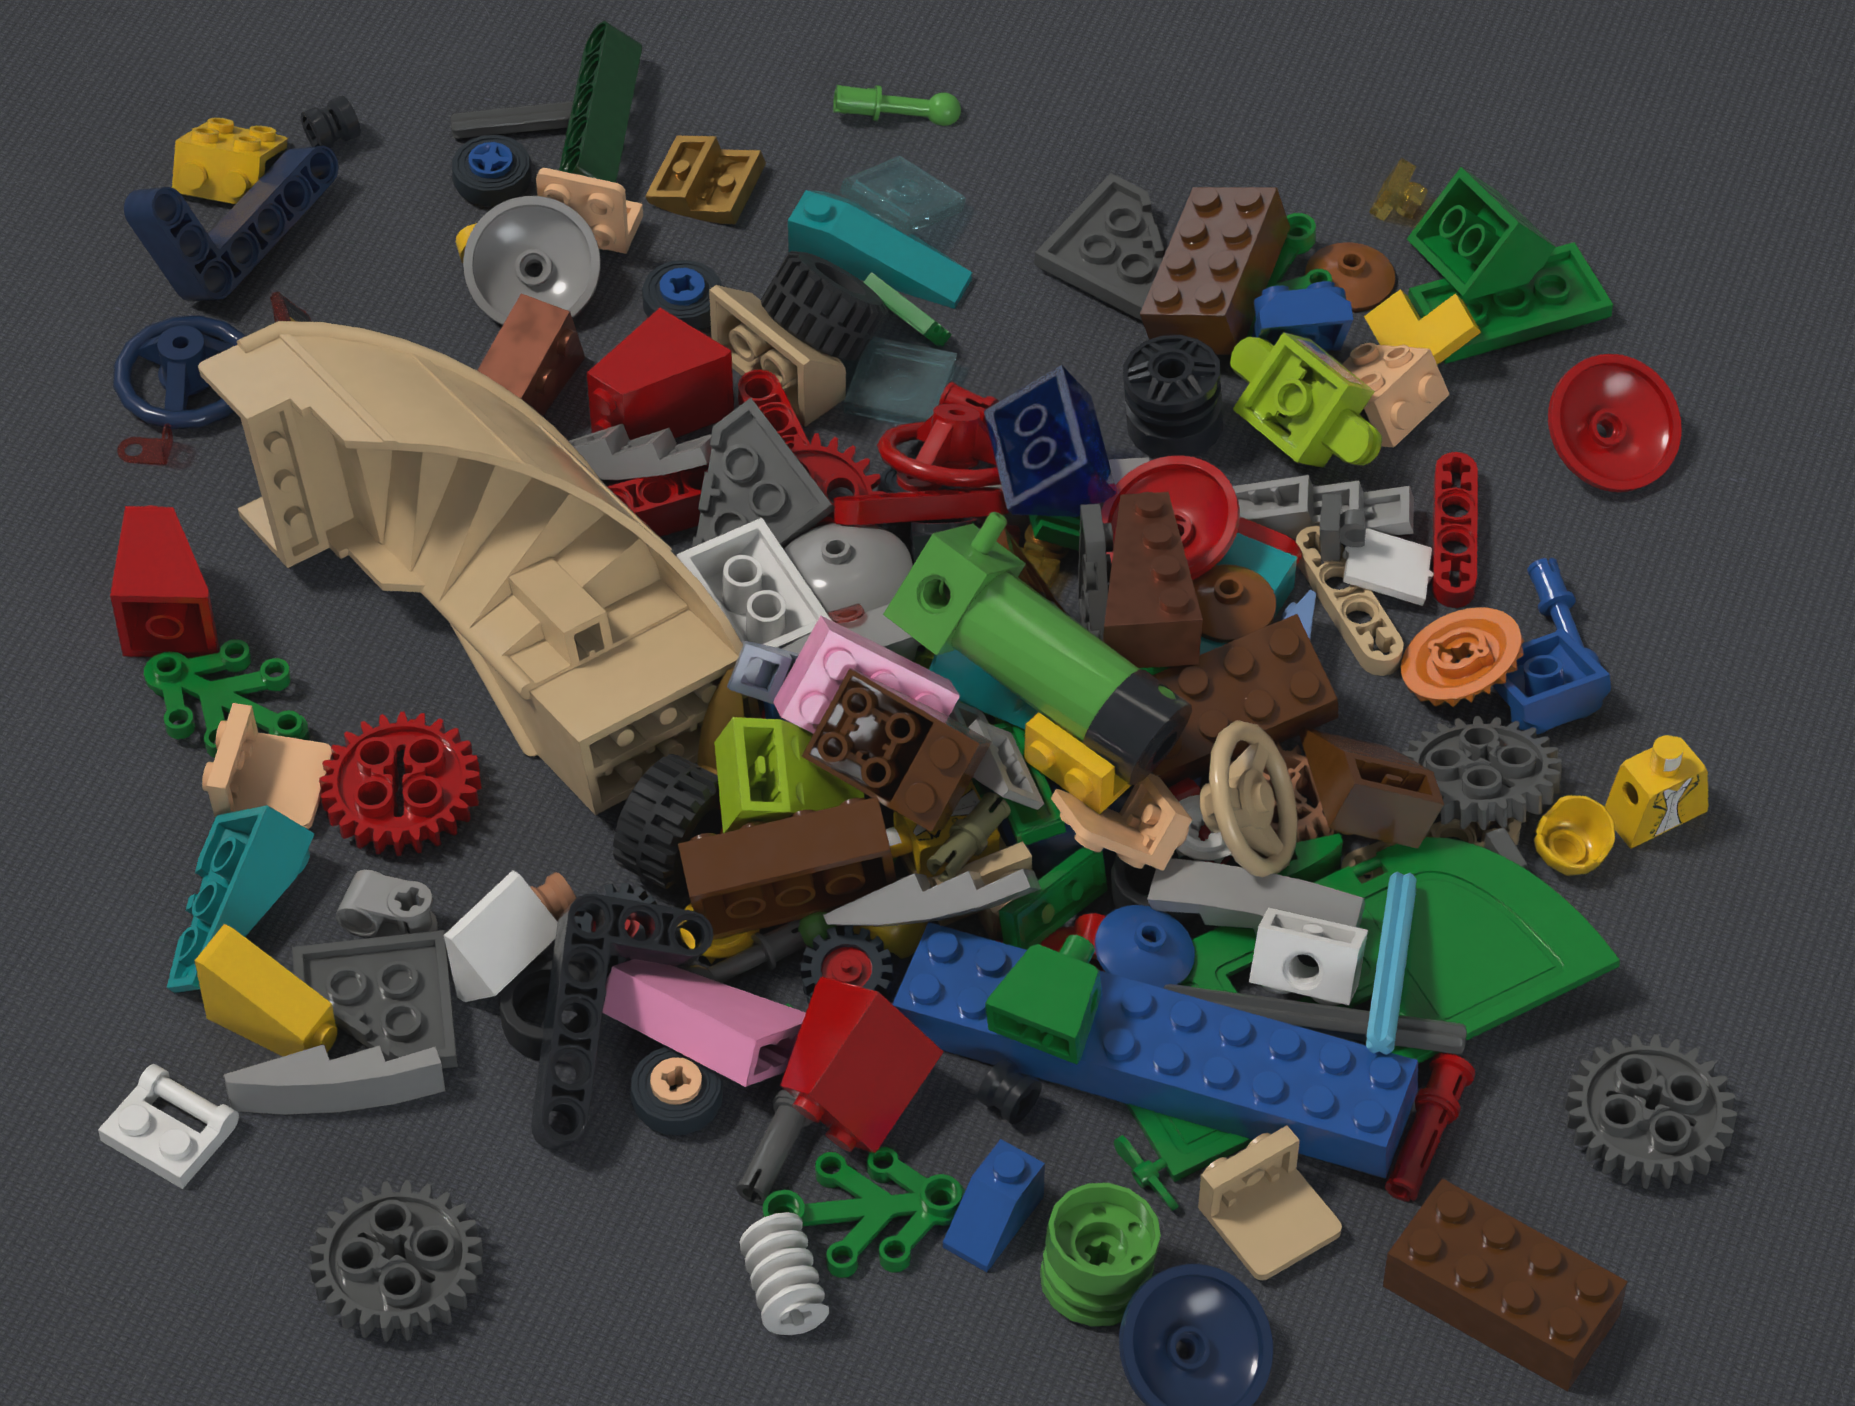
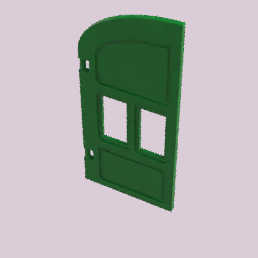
M1425 837L1419 848L1400 844L1392 845L1377 852L1376 856L1353 867L1347 866L1313 882L1362 897L1366 903L1359 927L1368 930L1359 984L1350 1005L1339 1004L1336 1007L1353 1008L1372 999L1389 877L1397 871L1403 875L1411 873L1417 879L1399 1015L1464 1024L1467 1029V1041L1608 973L1620 965V959L1603 937L1582 914L1553 888L1506 857L1468 842L1449 838ZM1381 867L1384 874L1361 884L1358 879L1359 877ZM1220 926L1193 939L1195 951L1194 964L1188 977L1180 985L1237 993L1228 977L1252 966L1257 937L1254 929ZM1305 996L1299 1000H1296L1300 1002L1320 1004L1314 1001L1313 998L1310 996ZM1394 1046V1050L1391 1053L1418 1060L1419 1064L1442 1052ZM1126 1104L1158 1158L1165 1160L1167 1164L1165 1169L1173 1182L1209 1166L1219 1158L1227 1157L1246 1148L1252 1141L1249 1138Z

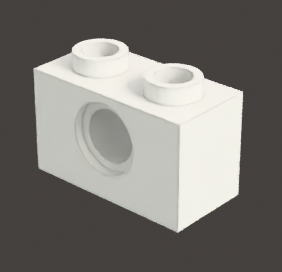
M1268 907L1258 926L1249 982L1262 985L1265 990L1275 994L1293 992L1310 996L1314 1001L1323 1005H1350L1359 984L1368 930ZM1297 955L1311 956L1316 960L1318 966L1308 967L1302 964Z

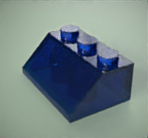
M1063 365L984 410L1007 510L1012 515L1080 516V505L1101 504L1117 494L1092 396Z

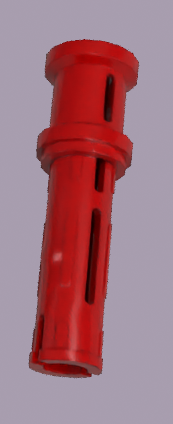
M1438 1053L1433 1056L1429 1064L1432 1073L1425 1088L1420 1089L1415 1097L1417 1113L1398 1155L1394 1169L1385 1184L1386 1191L1401 1201L1409 1202L1410 1199L1412 1201L1416 1200L1426 1171L1439 1145L1442 1133L1447 1124L1457 1119L1461 1111L1459 1100L1466 1086L1471 1085L1476 1075L1473 1066L1464 1058L1455 1054Z

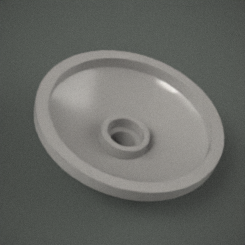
M523 196L500 203L478 221L466 243L463 269L467 287L476 304L488 317L503 326L521 293L570 311L572 319L576 317L589 303L596 290L600 276L601 260L598 244L591 228L575 210L555 199L542 196ZM532 263H538L543 266L542 273L537 277H530L526 274L527 267Z
M824 524L801 534L784 548L794 566L835 623L890 604L913 567L911 555L905 544L893 533L872 524Z

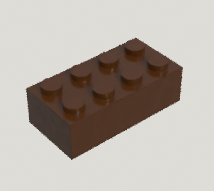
M1277 187L1192 188L1140 312V317L1149 340L1159 336L1183 335L1202 341L1211 347L1216 355H1231L1234 347L1247 337L1255 317L1254 300L1262 296V291L1266 289L1290 229Z
M1298 614L1199 656V664L1173 666L1152 675L1192 705V713L1175 746L1150 774L1160 777L1167 787L1184 778L1194 780L1210 772L1211 751L1218 733L1236 720L1257 724L1273 739L1276 745L1278 741L1281 743L1299 735L1301 727L1314 729L1339 718L1338 698ZM1240 740L1236 743L1230 761H1235L1247 749L1249 744L1246 741Z
M878 797L870 799L852 798L836 807L819 811L801 810L792 814L789 818L768 823L762 821L750 822L739 830L717 835L714 833H704L693 837L688 842L678 844L693 911L704 915L709 920L713 928V940L800 920L813 913H829L897 881Z
M1442 1178L1387 1253L1383 1287L1568 1392L1620 1316L1628 1281Z

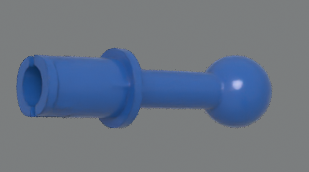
M1546 558L1536 560L1529 565L1527 572L1540 599L1538 604L1540 614L1551 616L1556 629L1563 628L1601 665L1597 654L1593 650L1584 647L1570 612V608L1575 604L1576 598L1572 592L1567 591L1557 560L1554 558H1550L1548 561Z

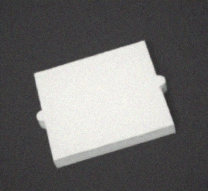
M1366 528L1365 546H1346L1342 556L1346 559L1343 582L1423 606L1426 600L1427 584L1430 583L1433 577V572L1429 570L1432 548Z

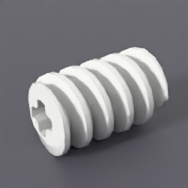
M789 1212L776 1213L760 1219L752 1224L740 1239V1250L745 1257L746 1270L751 1275V1287L756 1293V1303L761 1310L762 1323L768 1331L778 1335H796L808 1332L825 1321L829 1314V1306L821 1304L825 1298L823 1288L817 1284L819 1282L818 1271L811 1267L813 1265V1254L806 1249L808 1238L801 1231L802 1219L797 1214Z

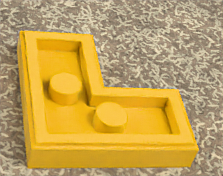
M1400 289L1364 316L1380 345H1407L1413 348L1430 349L1437 365L1481 333L1465 303L1456 294L1421 319L1409 297Z

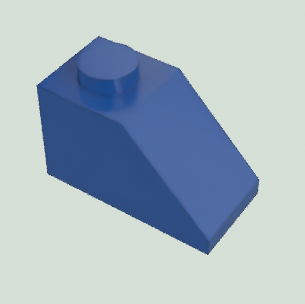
M1000 1139L972 1175L943 1240V1248L981 1270L988 1272L1043 1199L1045 1163Z

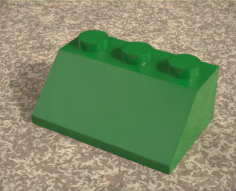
M1460 167L1407 237V240L1468 300L1528 284L1537 271L1544 267L1548 257L1556 248L1503 195L1462 167Z

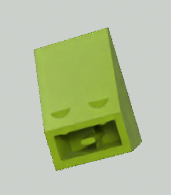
M732 717L714 742L723 833L739 830L750 822L762 821L768 823L789 818L792 814L801 810L819 811L836 807L852 798H864V793L803 758L802 755L813 733L781 719Z

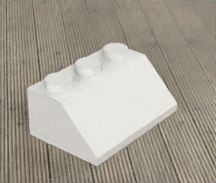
M762 518L685 550L676 556L705 587L726 615L743 644L744 641L783 648L811 634L820 616L831 620Z

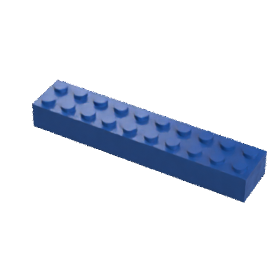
M928 922L892 1005L941 1050L996 1065L1002 1059H1009L1018 1066L1019 1073L1032 1075L1036 1078L1251 1140L1264 1133L1272 1134L1288 1125L1300 1140L1299 1154L1382 1178L1387 1177L1417 1095L1418 1060L1391 1052L1386 1055L1380 1051L1373 1054L1367 1049L1366 1045L1100 971L1101 998L1081 1060L1076 1065L988 1030L985 1002L1027 951L1026 949Z

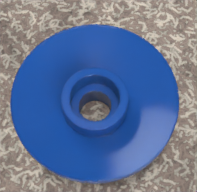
M1144 905L1121 907L1108 914L1100 923L1096 932L1094 942L1096 956L1100 965L1107 973L1164 988L1167 984L1180 985L1183 983L1193 967L1195 951L1190 935L1179 921L1164 911H1156L1151 909L1150 906Z

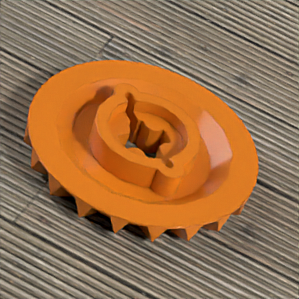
M1486 607L1458 610L1433 621L1413 638L1402 657L1401 675L1409 692L1414 693L1420 702L1429 700L1434 706H1438L1446 701L1454 707L1461 699L1466 698L1472 703L1475 695L1481 692L1490 694L1491 686L1506 683V673L1517 670V660L1524 655L1521 645L1524 639L1515 620L1500 610Z

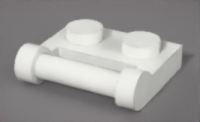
M152 1064L142 1073L136 1088L103 1123L98 1132L103 1143L183 1189L235 1129L239 1113L225 1104L217 1106L170 1079L167 1070ZM158 1097H161L206 1123L207 1126L199 1133L152 1106V1104Z

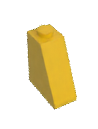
M223 924L194 960L206 1018L282 1057L323 1044L326 1052H328L337 1037L332 1003L234 928Z

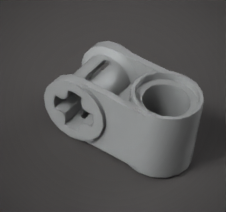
M360 870L354 875L336 912L338 924L348 932L361 937L376 938L438 931L436 916L431 911L433 905L432 894L425 884L385 876L373 870ZM416 895L418 896L420 906L417 904ZM406 923H408L410 933L407 931Z

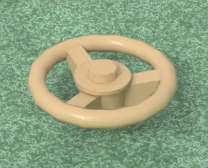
M1236 720L1218 733L1211 751L1209 783L1205 784L1200 792V810L1206 826L1214 833H1221L1235 861L1250 875L1265 877L1273 873L1278 874L1290 864L1296 847L1298 816L1294 788L1286 763L1273 739L1257 724ZM1240 740L1246 741L1249 746L1230 765V758L1236 743ZM1265 766L1269 772L1276 794L1279 817L1278 835L1270 825L1275 798L1271 786L1263 776ZM1254 850L1262 853L1263 855L1269 858L1266 859L1260 857Z

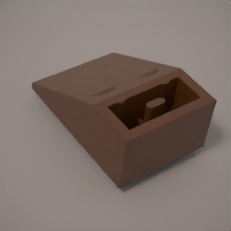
M849 668L802 757L872 798L878 797L880 803L928 831L934 832L945 828L992 741L951 717L865 674Z
M1301 727L1299 735L1329 829H1334L1346 835L1356 834L1378 839L1390 845L1400 844L1419 848L1444 806L1433 771L1390 747Z

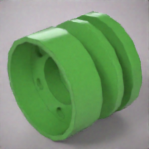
M1089 1183L1068 1191L1054 1205L1048 1222L1045 1240L1046 1247L1042 1257L1040 1278L1042 1291L1055 1310L1071 1321L1088 1326H1111L1122 1321L1132 1296L1142 1284L1152 1277L1161 1234L1158 1217L1149 1203L1129 1188L1111 1183Z

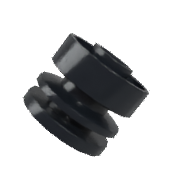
M1167 335L1145 341L1131 351L1123 365L1127 430L1135 447L1149 456L1161 458L1166 456L1193 457L1204 453L1213 446L1223 431L1220 360L1213 349L1195 338L1183 335Z

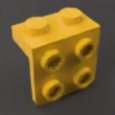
M210 118L206 123L193 128L192 131L175 141L172 188L184 195L237 204L265 174L266 161L287 148L288 138L276 135V130L271 127L251 126L249 129L234 127V122L229 119Z
M1038 712L1025 724L1024 760L1098 814H1101L1132 786L1115 774L1114 765Z

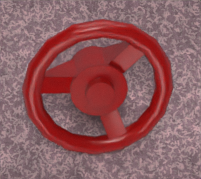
M942 404L934 407L933 415L926 422L901 424L888 429L877 443V448L883 462L897 472L921 481L945 486L976 488L1001 485L1016 479L1026 464L1019 446L1001 435L990 432L981 421L980 413L977 410L958 404ZM911 440L925 442L916 459L909 458L899 451L896 446ZM979 460L997 465L994 468L967 469L978 465Z

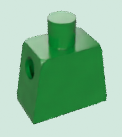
M1069 935L1059 952L1039 944L1030 946L985 1002L988 1030L1078 1065L1101 998L1100 970L1088 964L1095 952L1093 944L1081 936Z

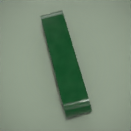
M602 21L593 29L584 47L559 171L615 183L637 79L642 44L606 21Z

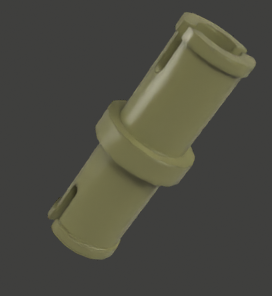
M986 792L965 819H959L951 826L949 831L950 837L927 860V868L933 876L945 862L949 863L938 880L945 882L956 877L972 856L982 854L987 848V839L1011 812L1008 803L1004 799L992 813L989 812L994 802L999 798L998 794Z

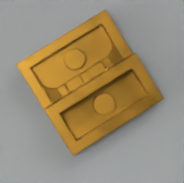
M677 135L645 197L648 203L674 214L706 222L736 225L766 162L761 150L721 149L716 136Z

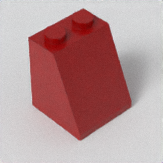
M662 308L656 310L587 372L592 433L623 423L630 440L670 428L673 437L677 438L719 422L734 411L732 351Z
M154 505L125 506L110 593L122 655L154 657L163 652H177L186 658H195L219 653L220 648L209 590L174 507H158Z
M821 976L815 985L780 1086L796 1099L792 1106L800 1114L813 1122L818 1123L821 1121L829 1128L825 1135L834 1144L848 1152H852L854 1147L876 1153L944 1051L879 992Z

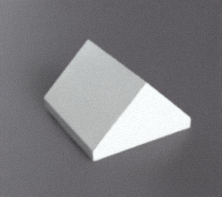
M513 870L444 934L457 998L463 1002L496 996L556 938L558 922L522 876Z

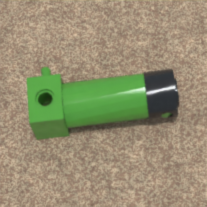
M991 512L981 529L974 524H969L933 533L883 615L936 656L954 650L959 651L1036 711L1114 765L1115 774L1129 785H1136L1144 780L1165 759L1177 743L1191 716L1192 705L1149 672L1136 667L1019 579L1018 576L1026 563L997 542V539L1007 525L1006 518L1000 513Z

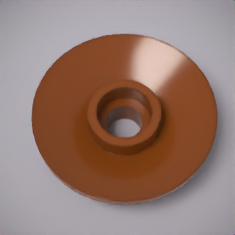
M1343 242L1326 246L1309 259L1305 269V275L1314 269L1327 270L1332 275V282L1335 283V287L1345 290L1346 300L1351 302L1352 312H1361L1377 307L1389 298L1395 285V271L1387 257L1378 250L1359 243Z
M1215 565L1205 574L1192 580L1203 618L1202 637L1215 642L1229 643L1271 624L1276 611L1275 594L1270 584L1253 570L1237 565Z

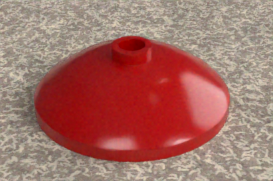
M1600 354L1584 359L1574 365L1556 384L1548 408L1550 436L1556 452L1563 463L1582 481L1605 491L1628 492L1647 486L1667 471L1674 461L1680 446L1682 432L1681 416L1670 388L1649 366L1625 355ZM1598 424L1605 428L1607 432L1606 438L1598 433Z
M1190 456L1161 457L1131 470L1113 487L1101 510L1102 522L1111 523L1114 551L1120 495L1140 494L1143 492H1169L1179 533H1184L1181 536L1192 580L1208 572L1225 556L1234 542L1240 522L1239 501L1228 478L1209 462ZM1106 552V554H1110L1112 564L1113 552Z

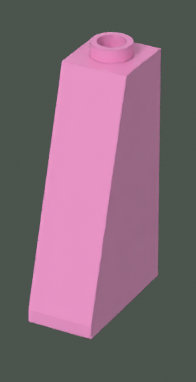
M637 959L612 966L611 973L605 984L606 997L602 1013L744 1087L786 1071L806 1012L671 965Z

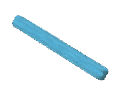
M1397 871L1389 877L1366 1035V1047L1373 1054L1379 1051L1385 1055L1389 1054L1394 1050L1416 895L1417 879L1411 873L1403 875Z

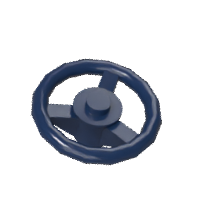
M200 315L171 317L146 326L126 342L115 361L113 388L123 406L148 424L168 429L201 428L220 421L234 412L222 398L218 402L202 408L186 410L188 396L197 394L209 386L200 376L199 363L236 346L237 340L246 336L225 321ZM138 356L161 365L158 377L161 386L166 390L165 409L152 406L137 395L131 384L132 367Z

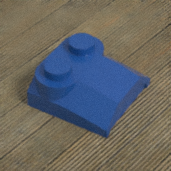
M1331 281L1316 282L1309 285L1307 289L1289 290L1287 286L1268 287L1262 291V296L1254 300L1256 322L1252 337L1266 339L1275 346L1284 332L1311 339L1324 351L1341 350L1353 322L1351 302L1346 300L1345 290L1335 287V283Z
M1563 628L1521 644L1524 655L1517 660V670L1506 673V683L1493 685L1499 695L1510 706L1512 723L1519 721L1520 730L1523 731L1534 727L1536 728V734H1541L1556 726L1590 716L1601 708L1603 699L1611 691L1610 674Z

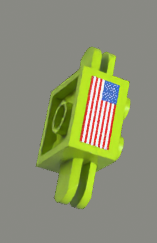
M1283 332L1275 346L1266 339L1247 337L1234 347L1231 354V367L1249 385L1233 407V410L1297 463L1324 468L1333 453L1343 462L1354 465L1368 464L1378 456L1381 449L1382 436L1373 425L1359 415L1375 391L1311 339Z

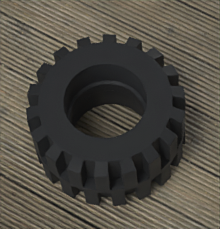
M790 251L761 298V304L769 316L787 332L825 354L854 361L860 359L888 312L881 298L861 280L823 258L797 251Z
M669 754L659 759L637 782L622 809L613 843V856L617 861L616 864L668 892L674 893L675 891L683 890L687 883L678 844L688 842L693 837L704 833H714L717 835L722 829L718 776L679 755Z

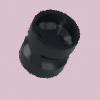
M343 95L328 101L325 108L313 107L302 112L300 116L304 132L312 147L326 146L332 148L335 141L340 139L348 141L360 136L361 133L355 110Z

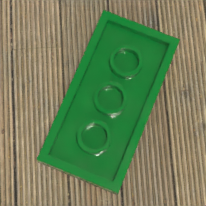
M1575 242L1556 247L1548 257L1544 267L1537 271L1531 281L1525 285L1468 300L1444 278L1411 287L1408 292V297L1421 319L1456 294L1463 300L1479 327L1481 333L1443 360L1444 364L1606 319L1612 316L1613 303Z

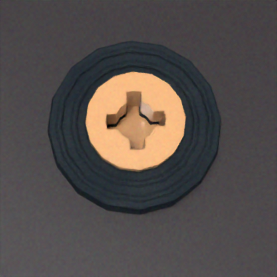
M665 1047L651 1052L639 1062L631 1078V1102L638 1118L650 1129L666 1135H685L701 1130L715 1118L722 1105L723 1079L718 1072L670 1047ZM677 1085L676 1089L670 1091L671 1086Z

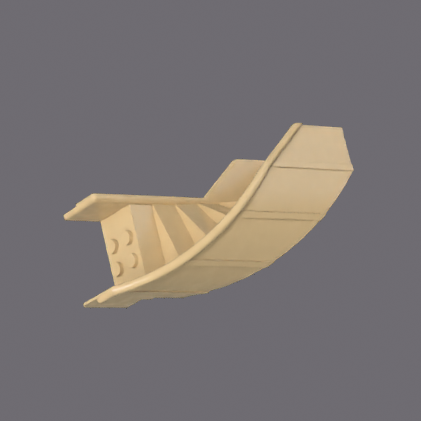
M278 321L237 340L236 346L199 363L200 376L241 418L262 497L238 508L241 519L287 568L330 548L340 559L349 555L383 591L421 592L449 621L523 753L528 756L538 755L595 815L627 799L640 778L662 757L675 754L692 763L697 762L701 728L706 710L727 670L735 667L743 643L726 615L705 587L671 552L672 548L600 480L585 458L572 444L525 401L486 375L443 353L391 335L325 322ZM742 694L744 718H761L758 700Z

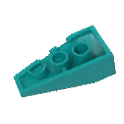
M805 190L788 219L789 253L790 251H797L816 255L839 266L862 281H865L872 272L898 292L955 309L972 280V272L861 202L825 191Z
M268 805L216 816L198 858L195 873L203 878L199 893L193 894L188 898L185 911L192 914L193 919L191 927L187 928L178 939L167 984L168 990L178 993L200 989L194 960L223 924L234 928L246 937L307 865L310 858V851L308 849L315 833Z

